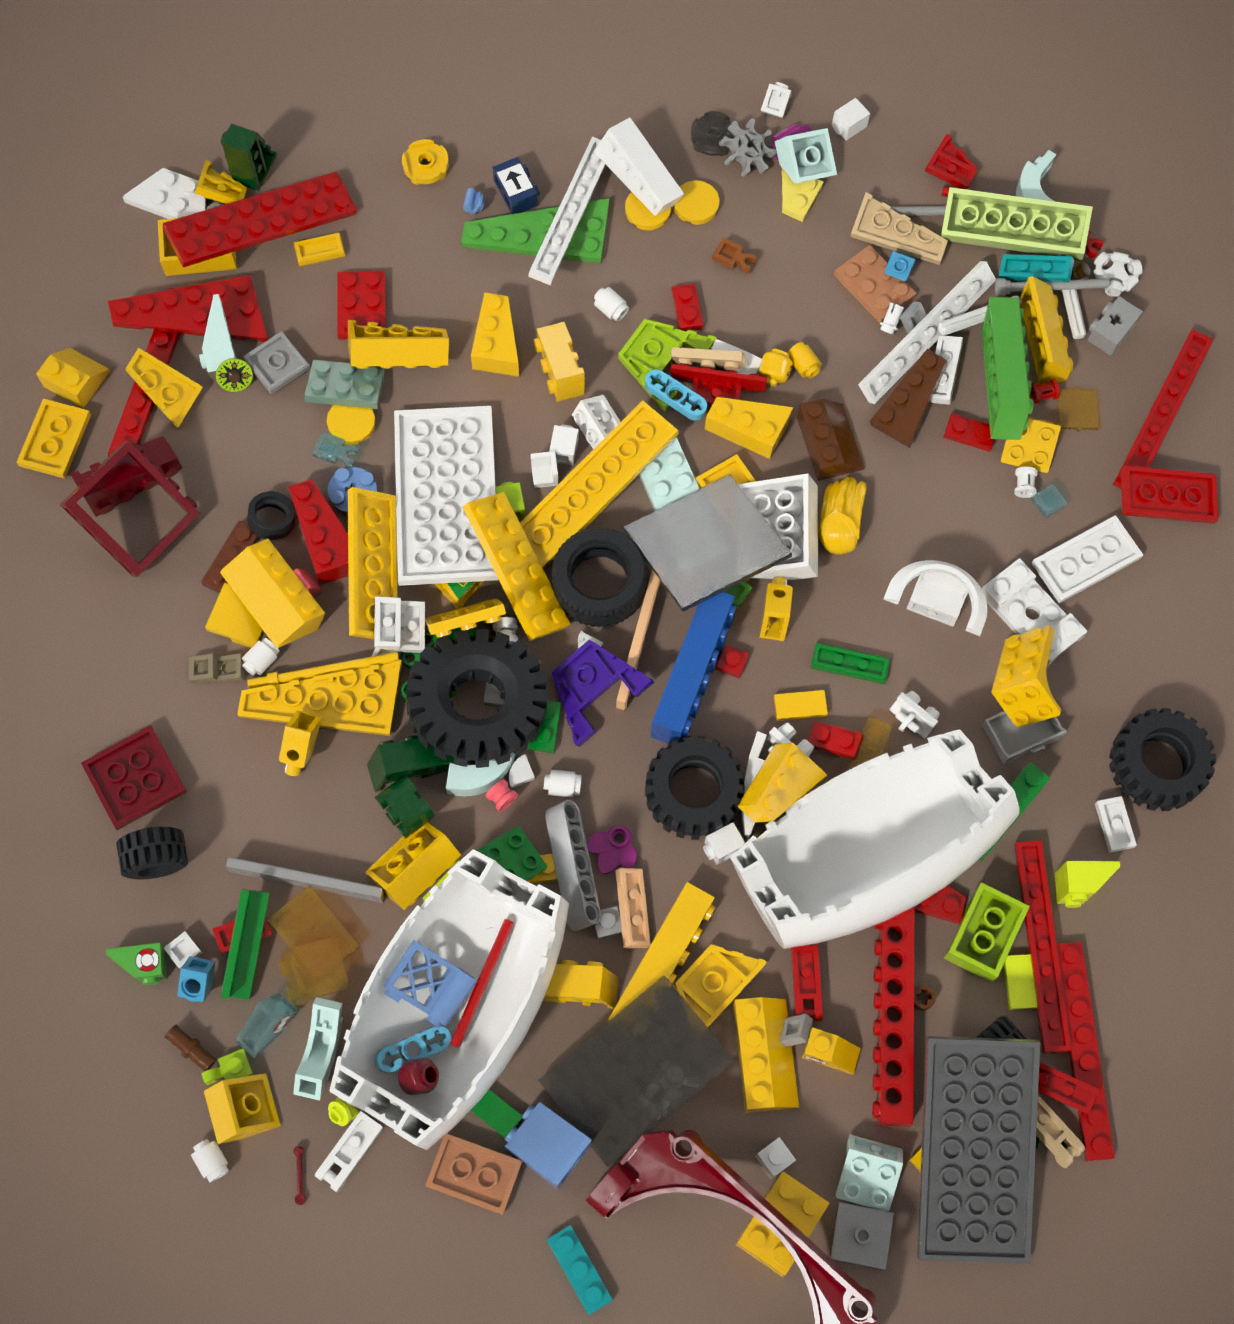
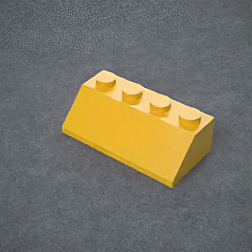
M1033 276L1028 277L1020 300H1022L1023 322L1038 384L1049 382L1052 378H1055L1057 382H1065L1070 372L1073 371V361L1071 357H1068L1067 353L1068 340L1066 336H1063V319L1057 312L1056 294L1053 295L1051 285Z
M269 539L248 546L221 570V575L276 648H280L319 629L325 612Z
M759 997L735 1000L733 1003V1013L745 1113L799 1108L792 1046L786 1047L780 1042L785 1018H788L786 999Z

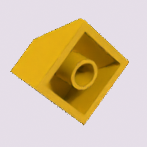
M67 348L51 354L36 374L44 388L84 409L111 370L76 350Z
M266 1073L222 1080L204 1091L218 1144L241 1140L281 1126Z

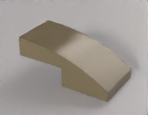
M240 653L218 657L214 654L189 657V681L195 683L244 681L245 669L242 665L245 662L242 660L243 655Z

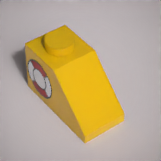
M812 1027L801 1058L853 1075L861 1048L837 1035Z

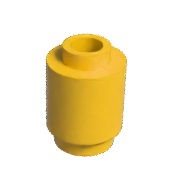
M799 342L788 351L793 366L802 378H813L820 372L822 363L809 345Z

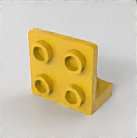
M1028 416L1027 430H1023L1021 439L1005 441L1001 462L1018 467H1033L1039 472L1048 473L1061 425Z

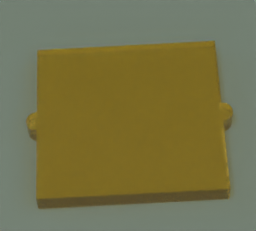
M1078 387L1075 389H1060L1057 408L1058 423L1061 425V429H1075L1078 432L1081 430H1099L1097 390H1080Z

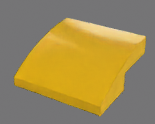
M224 583L205 628L209 632L230 638L234 643L252 648L260 640L264 630L230 585Z

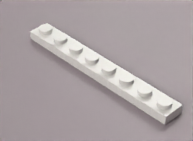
M592 136L532 264L528 277L551 285L606 164L594 152L601 141L600 139Z
M980 261L858 384L869 403L875 404L917 362L926 349H929L938 340L939 335H941L940 331H938L940 322L964 314L995 282V277L987 262Z

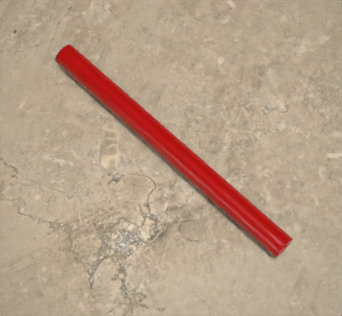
M504 919L478 978V982L473 989L450 1044L460 1048L512 930L514 922L508 919Z

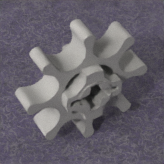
M753 118L746 124V130H742L737 122L733 121L729 125L728 130L733 134L734 139L725 136L719 142L720 146H726L732 152V155L724 161L725 165H729L732 161H738L742 165L741 176L743 177L751 171L750 165H754L759 173L763 174L768 169V165L763 161V156L771 159L777 153L776 149H770L764 143V140L772 132L767 130L764 134H758L754 129L755 119Z

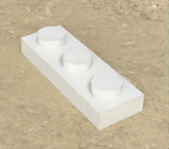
M939 335L935 353L947 360V367L936 391L933 392L930 403L951 404L963 346V337Z

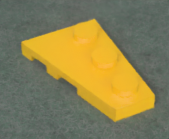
M140 348L137 349L125 369L177 429L203 388L198 383Z

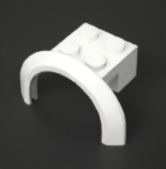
M925 560L907 565L892 578L883 600L898 605L906 585L912 579L919 576L906 609L952 627L958 619L967 594H969L972 611L965 631L978 636L981 635L987 618V601L980 585L963 569L947 562Z

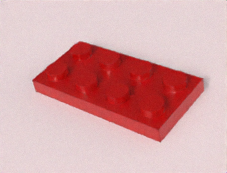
M1127 465L1121 468L1122 515L1211 524L1218 521L1216 474Z

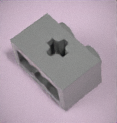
M1119 296L1114 303L1109 302L1101 313L1104 316L1100 320L1096 318L1088 329L1091 331V334L1087 341L1112 356L1137 324L1143 311Z

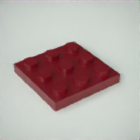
M151 725L81 762L116 830L127 826L187 793L185 786Z

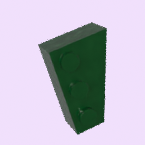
M231 123L228 130L222 134L221 145L232 179L248 188L259 191L277 153L271 150L272 147L265 144L266 141L258 132Z
M415 735L399 742H394L393 740L381 742L368 761L367 767L374 791L378 792L382 791V785L395 782L404 775L408 778L421 775L423 779L449 771L450 763L454 764V757L449 755L446 761L434 755L433 746L426 749L419 741L418 736Z

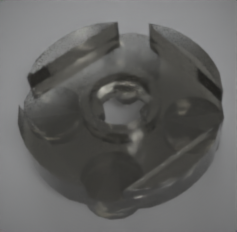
M717 111L706 112L699 119L697 117L691 126V141L694 150L710 156L727 155L730 149L726 146H720L719 142L725 136L734 139L733 134L728 130L729 125L732 123L730 117ZM712 130H715L718 136L712 137L708 133H712Z

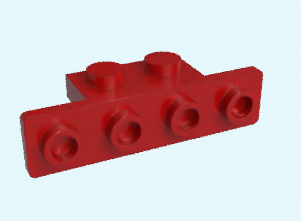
M684 363L672 364L670 377L675 380L692 382V391L706 400L707 407H712L717 397L740 400L741 389L765 392L767 377H762L759 374L747 375L733 370L719 371L710 367H690Z

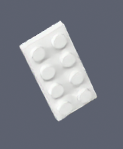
M1115 515L1037 557L1032 561V565L1057 602L1061 603L1142 558L1143 554Z

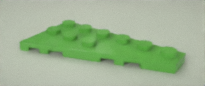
M610 198L588 202L563 259L601 264ZM559 207L465 222L461 246L463 248L537 256Z

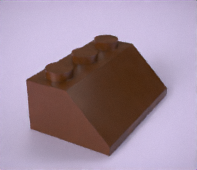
M826 399L799 404L797 420L817 481L864 470L865 467L844 405Z

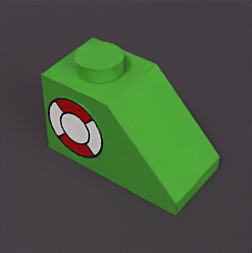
M161 943L106 949L107 956L139 982H143V985H157L159 980L167 979L166 951Z

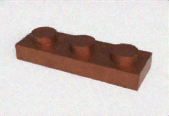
M238 520L202 579L201 583L203 586L220 593L224 583H227L220 573L221 570L248 546L257 543L260 537L250 530L248 524Z

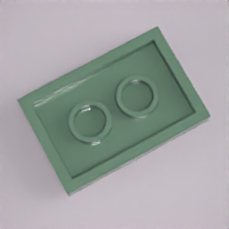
M313 360L304 395L305 402L378 409L385 377V368L370 366L366 369H360L351 366V363Z

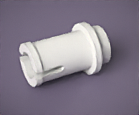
M890 302L883 323L880 322V325H882L880 330L890 334H894L895 330L898 331L896 327L904 307Z

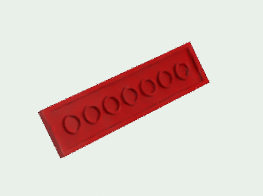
M333 172L164 222L163 230L184 268L356 215L357 208L337 172Z

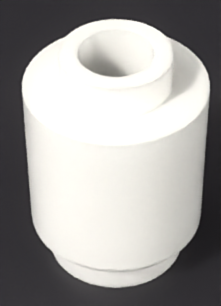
M610 287L606 289L601 288L594 296V305L610 320L614 319L616 322H619L629 311V307L626 305L627 302Z
M264 638L262 641H257L242 657V660L245 662L242 666L253 676L255 673L261 675L277 659L276 655L280 651L270 640Z
M553 769L550 770V774H545L543 789L548 790V795L563 797L580 795L581 775H577L573 771Z
M206 1139L193 1147L195 1152L191 1157L203 1178H207L209 1183L214 1182L229 1172L226 1166L228 1162L216 1141L209 1142Z

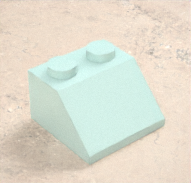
M828 128L790 135L775 141L779 164L794 184L837 175Z

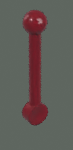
M298 1145L293 1150L297 1166V1195L295 1196V1203L303 1205L306 1202V1196L303 1194L302 1155L304 1148Z

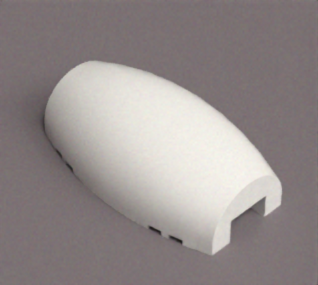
M960 729L927 738L929 743L915 748L912 747V744L903 746L904 751L890 757L888 753H885L831 779L795 802L786 810L787 814L777 822L771 821L766 824L767 830L758 838L752 836L731 857L732 863L750 899L769 931L783 949L816 944L850 935L887 921L918 905L945 888L976 863L1019 816V805L1014 789L1001 775L993 779L988 776L979 765L972 742Z
M474 849L447 872L449 876L439 886L435 885L429 891L431 895L421 907L416 906L380 957L353 1013L356 1016L350 1031L346 1030L344 1036L346 1043L341 1057H337L329 1090L350 1105L369 1113L394 1129V1132L425 1150H428L454 1128L482 1099L504 1071L524 1040L542 1004L553 976L563 942L569 910V903L562 896L540 884L535 886L505 870L495 860ZM504 919L514 922L460 1048L449 1044L446 1049L426 1057L433 1061L439 1071L437 1086L428 1094H406L398 1082L399 1070L389 1073L381 1072L375 1065V1055L380 1049L435 1025L427 1020L428 1014L401 998L398 1003L384 993L387 989L383 984L413 940L478 980ZM494 927L488 932L485 931L486 928ZM418 949L411 958L412 967L425 963L424 953ZM444 965L431 967L433 980L441 978L448 968ZM426 969L413 972L415 985L428 981ZM408 974L399 976L393 986L398 989L409 987ZM429 987L416 990L417 1001L424 1004L430 995ZM473 989L448 1027L442 1024L450 1032L451 1040ZM435 1031L434 1038L424 1041L426 1044V1052L429 1051L427 1045L431 1043H438L439 1046L441 1045L440 1040L443 1039L442 1034H437ZM415 1041L409 1042L406 1046V1052L410 1057H416L420 1052L419 1044ZM400 1051L395 1055H388L386 1052L382 1064H388L391 1067L392 1060L402 1058Z

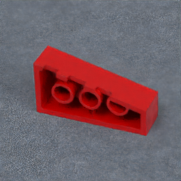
M311 479L288 486L319 584H325L349 576L348 533L314 481Z

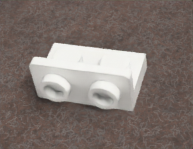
M604 395L581 400L572 413L576 424L593 449L620 423L619 418Z

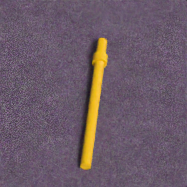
M398 652L280 674L278 671L267 673V676L248 679L247 683L249 689L267 685L274 686L298 679L303 680L340 671L368 668L377 664H389L400 659Z

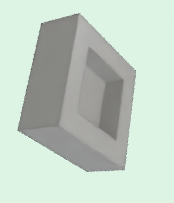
M914 301L899 316L907 334L926 316V312L920 302Z
M617 906L600 910L601 919L597 924H594L598 940L622 934L621 919Z
M807 1014L785 1018L780 1042L786 1047L806 1043L813 1019Z

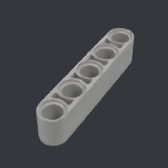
M566 800L547 809L545 819L560 893L569 903L566 922L572 930L579 931L597 924L601 919V911L580 810L574 801Z

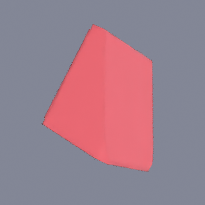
M297 568L294 570V573L312 597L323 591L310 572Z

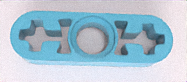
M661 370L648 372L645 378V387L649 393L691 420H701L706 415L707 402L703 397ZM660 379V384L652 385V380ZM673 390H678L683 394V397L679 400H674L669 396V393ZM697 404L700 405V410H691L692 406L695 407L697 406Z
M433 1026L384 1047L376 1053L375 1065L381 1072L389 1073L399 1070L403 1064L402 1058L406 1062L411 1059L426 1058L440 1052L449 1046L451 1042L450 1032L443 1026L440 1028ZM435 1031L437 1034H442L443 1039L440 1040L441 1045L439 1046L438 1043H431L427 1045L429 1051L426 1052V1044L424 1041L434 1038ZM411 1041L417 1042L420 1047V1052L416 1057H410L406 1052V1046ZM400 1051L402 1058L392 1060L391 1067L388 1064H382L386 1052L388 1055H395Z

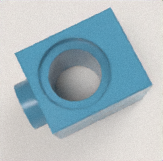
M189 956L181 967L177 997L186 998L191 1002H204L212 990L215 961Z

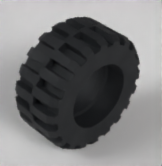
M1162 708L1158 713L1156 709H1150L1144 714L1136 715L1120 731L1113 741L1114 746L1110 750L1109 758L1113 759L1109 766L1110 772L1116 773V776L1113 778L1116 786L1121 784L1124 788L1121 793L1126 798L1129 795L1134 798L1133 803L1141 806L1143 803L1147 804L1146 808L1148 810L1155 811L1160 807L1162 812L1170 811L1172 808L1179 809L1185 806L1208 786L1209 780L1215 772L1212 766L1216 763V754L1211 753V750L1215 747L1212 740L1207 741L1205 737L1208 732L1204 727L1200 729L1196 725L1198 721L1193 717L1187 719L1184 717L1185 713L1178 710L1173 714L1170 708ZM1158 740L1172 746L1181 757L1183 764L1182 776L1175 780H1166L1152 774L1142 760V744L1145 741Z
M698 735V740H691V736H684L681 742H678L676 739L669 742L668 747H662L657 752V757L652 759L646 776L645 796L647 797L646 804L649 811L653 812V818L657 823L661 822L663 824L664 830L667 832L673 830L677 832L676 836L684 838V835H689L691 840H699L700 836L705 835L706 837L727 826L729 822L732 823L740 810L738 805L745 793L744 771H740L741 764L738 758H732V751L728 747L724 749L719 747V741L713 739L712 743L706 742L705 736ZM686 768L704 769L717 780L719 784L718 797L715 802L703 808L686 807L679 803L671 794L670 783L673 776Z

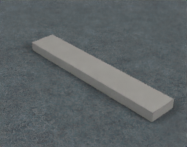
M233 857L228 858L226 868L230 873L383 903L385 897L382 887Z

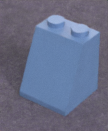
M539 1102L536 1107L531 1104L522 1116L525 1120L519 1129L513 1127L506 1136L505 1140L508 1143L505 1148L558 1190L591 1147L592 1140Z

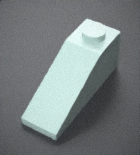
M219 294L213 295L202 346L203 354H199L202 368H207L208 373L216 371L223 361L236 358Z

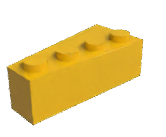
M348 320V351L351 366L366 369L370 366H380L382 368L429 366L431 368H439L448 365L449 337L446 329L415 326L412 330H408L406 327L398 324H392L389 328H382L376 322H368L367 326L356 325V321Z

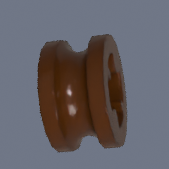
M920 985L914 989V1008L925 1011L934 1005L936 994L930 986ZM921 991L926 992L925 996L929 995L930 997L925 1005L920 1003L921 1000L917 1001L916 996L921 994Z

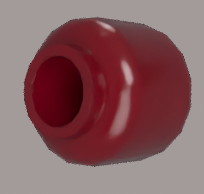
M428 1058L407 1060L399 1068L398 1082L401 1089L408 1095L428 1094L437 1086L439 1071L433 1061Z

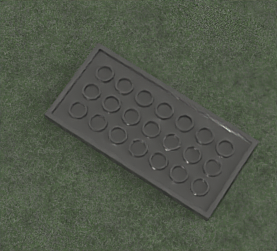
M927 1036L917 1248L919 1260L1030 1264L1040 1060L1039 1040Z

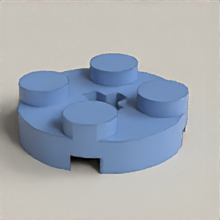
M358 467L338 469L328 484L330 502L339 513L347 516V490L349 488L356 487L378 492L373 475Z

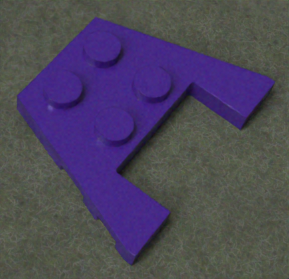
M591 640L584 643L551 672L560 701L563 703L567 714L568 725L572 729L573 741L579 747L597 733L582 713L583 710L619 679H622L636 697L640 696L655 683L651 678Z

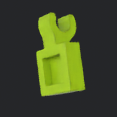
M244 1049L219 1058L220 1067L201 1073L207 1086L222 1079L228 1080L254 1075Z

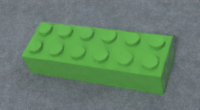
M990 297L981 329L991 439L1020 440L1023 430H1027L1028 414H1032L1033 399H1029L1031 381L1027 380L1029 362H1025L1027 344H1023L1025 326L1021 325L1024 311L1019 306V298Z

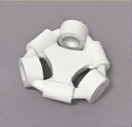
M1114 251L1109 254L1102 252L1094 261L1096 269L1093 272L1096 279L1107 278L1111 281V285L1105 288V293L1116 297L1123 291L1129 292L1139 282L1138 277L1142 274L1140 260H1133L1128 257V254ZM1111 259L1113 261V265L1106 270L1103 269V267ZM1126 263H1128V264H1127V269H1128L1129 275L1127 274V272L1125 271V268H1124V264H1126Z

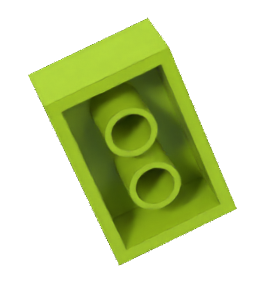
M981 882L973 892L943 959L992 983L999 976L1030 906Z

